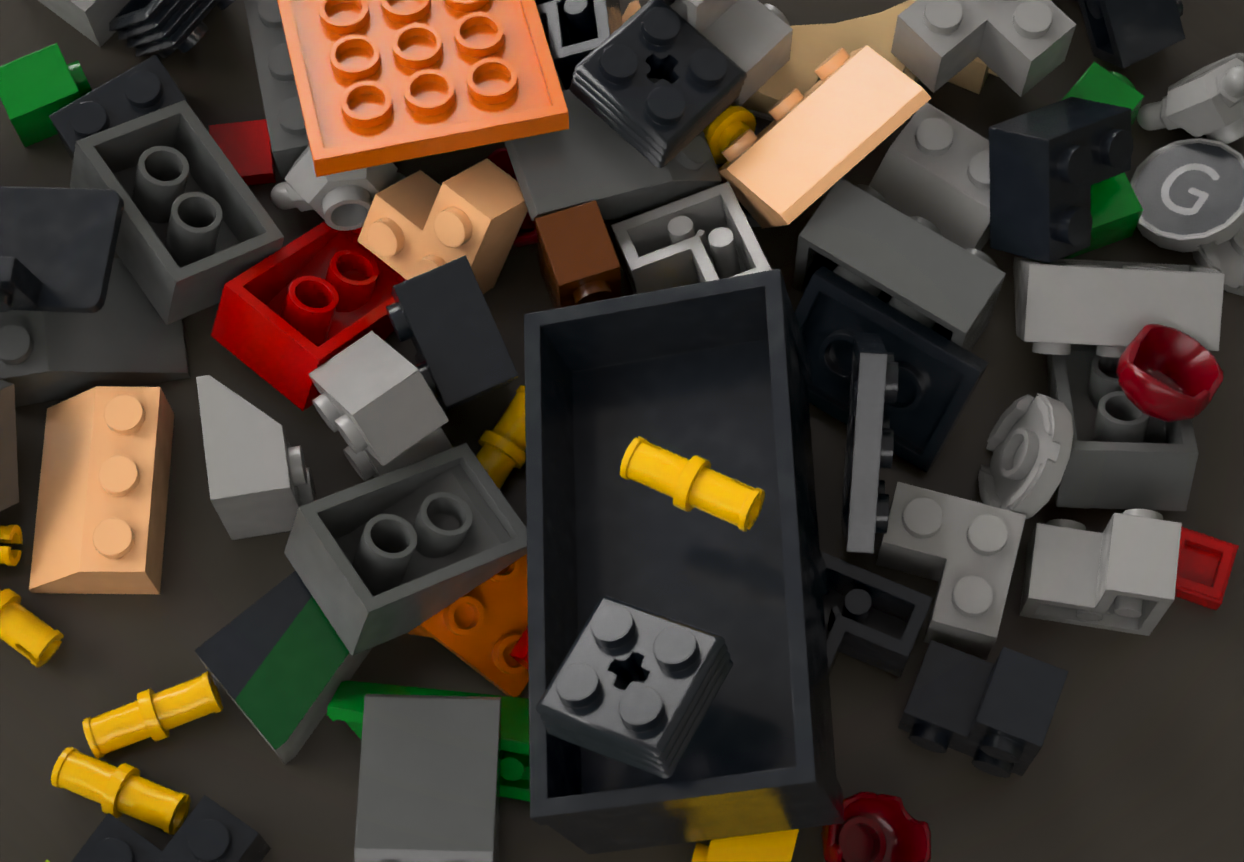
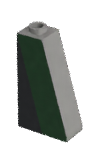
M294 571L194 651L206 669L286 765L296 757L327 713V706L340 683L352 678L372 648L351 656L298 573Z

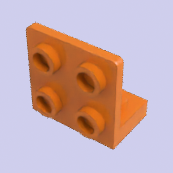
M527 554L408 632L410 635L434 638L499 690L511 697H518L529 682L528 670L509 655L528 626Z

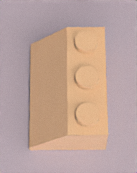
M866 45L856 49L848 54L844 47H841L814 70L820 80L802 95L796 87L769 109L768 113L774 120L758 135H755L750 128L747 129L721 152L728 161L718 169L723 183L729 181L736 198L762 229L789 225L931 99V96L923 87Z
M96 386L47 408L29 583L31 593L160 595L174 427V412L161 387Z

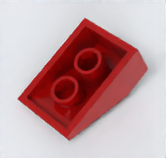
M323 221L224 284L211 337L302 411L313 405L312 400L321 395L308 375L310 372L370 331H373L382 340H385L394 331L385 307L395 303L391 294L393 286L406 281V279L357 241L362 227L355 230L341 231L329 227Z

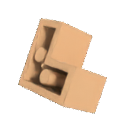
M488 158L442 182V185L419 170L375 194L357 241L406 280L466 255L479 287L484 294L494 288L528 209L518 181Z

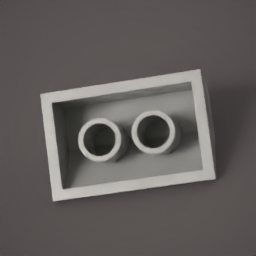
M1014 256L1013 277L1016 336L1024 342H1033L1032 352L1069 355L1071 354V344L1096 345V355L1120 358L1126 347L1134 340L1143 327L1148 324L1175 328L1196 339L1208 351H1219L1225 273L1201 265L1064 258L1049 264L1027 257Z

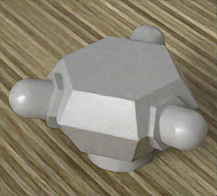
M1235 53L1204 66L1170 85L1167 96H1164L1162 101L1145 104L1139 109L1137 114L1139 126L1148 131L1163 128L1168 130L1182 128L1195 138L1205 135L1209 140L1225 144L1243 137L1244 53Z
M308 145L284 178L286 182L276 184L271 190L270 197L274 206L279 209L298 208L301 212L314 209L329 227L336 230L349 231L363 227L376 193L406 177L397 172L398 168L393 163L316 177Z

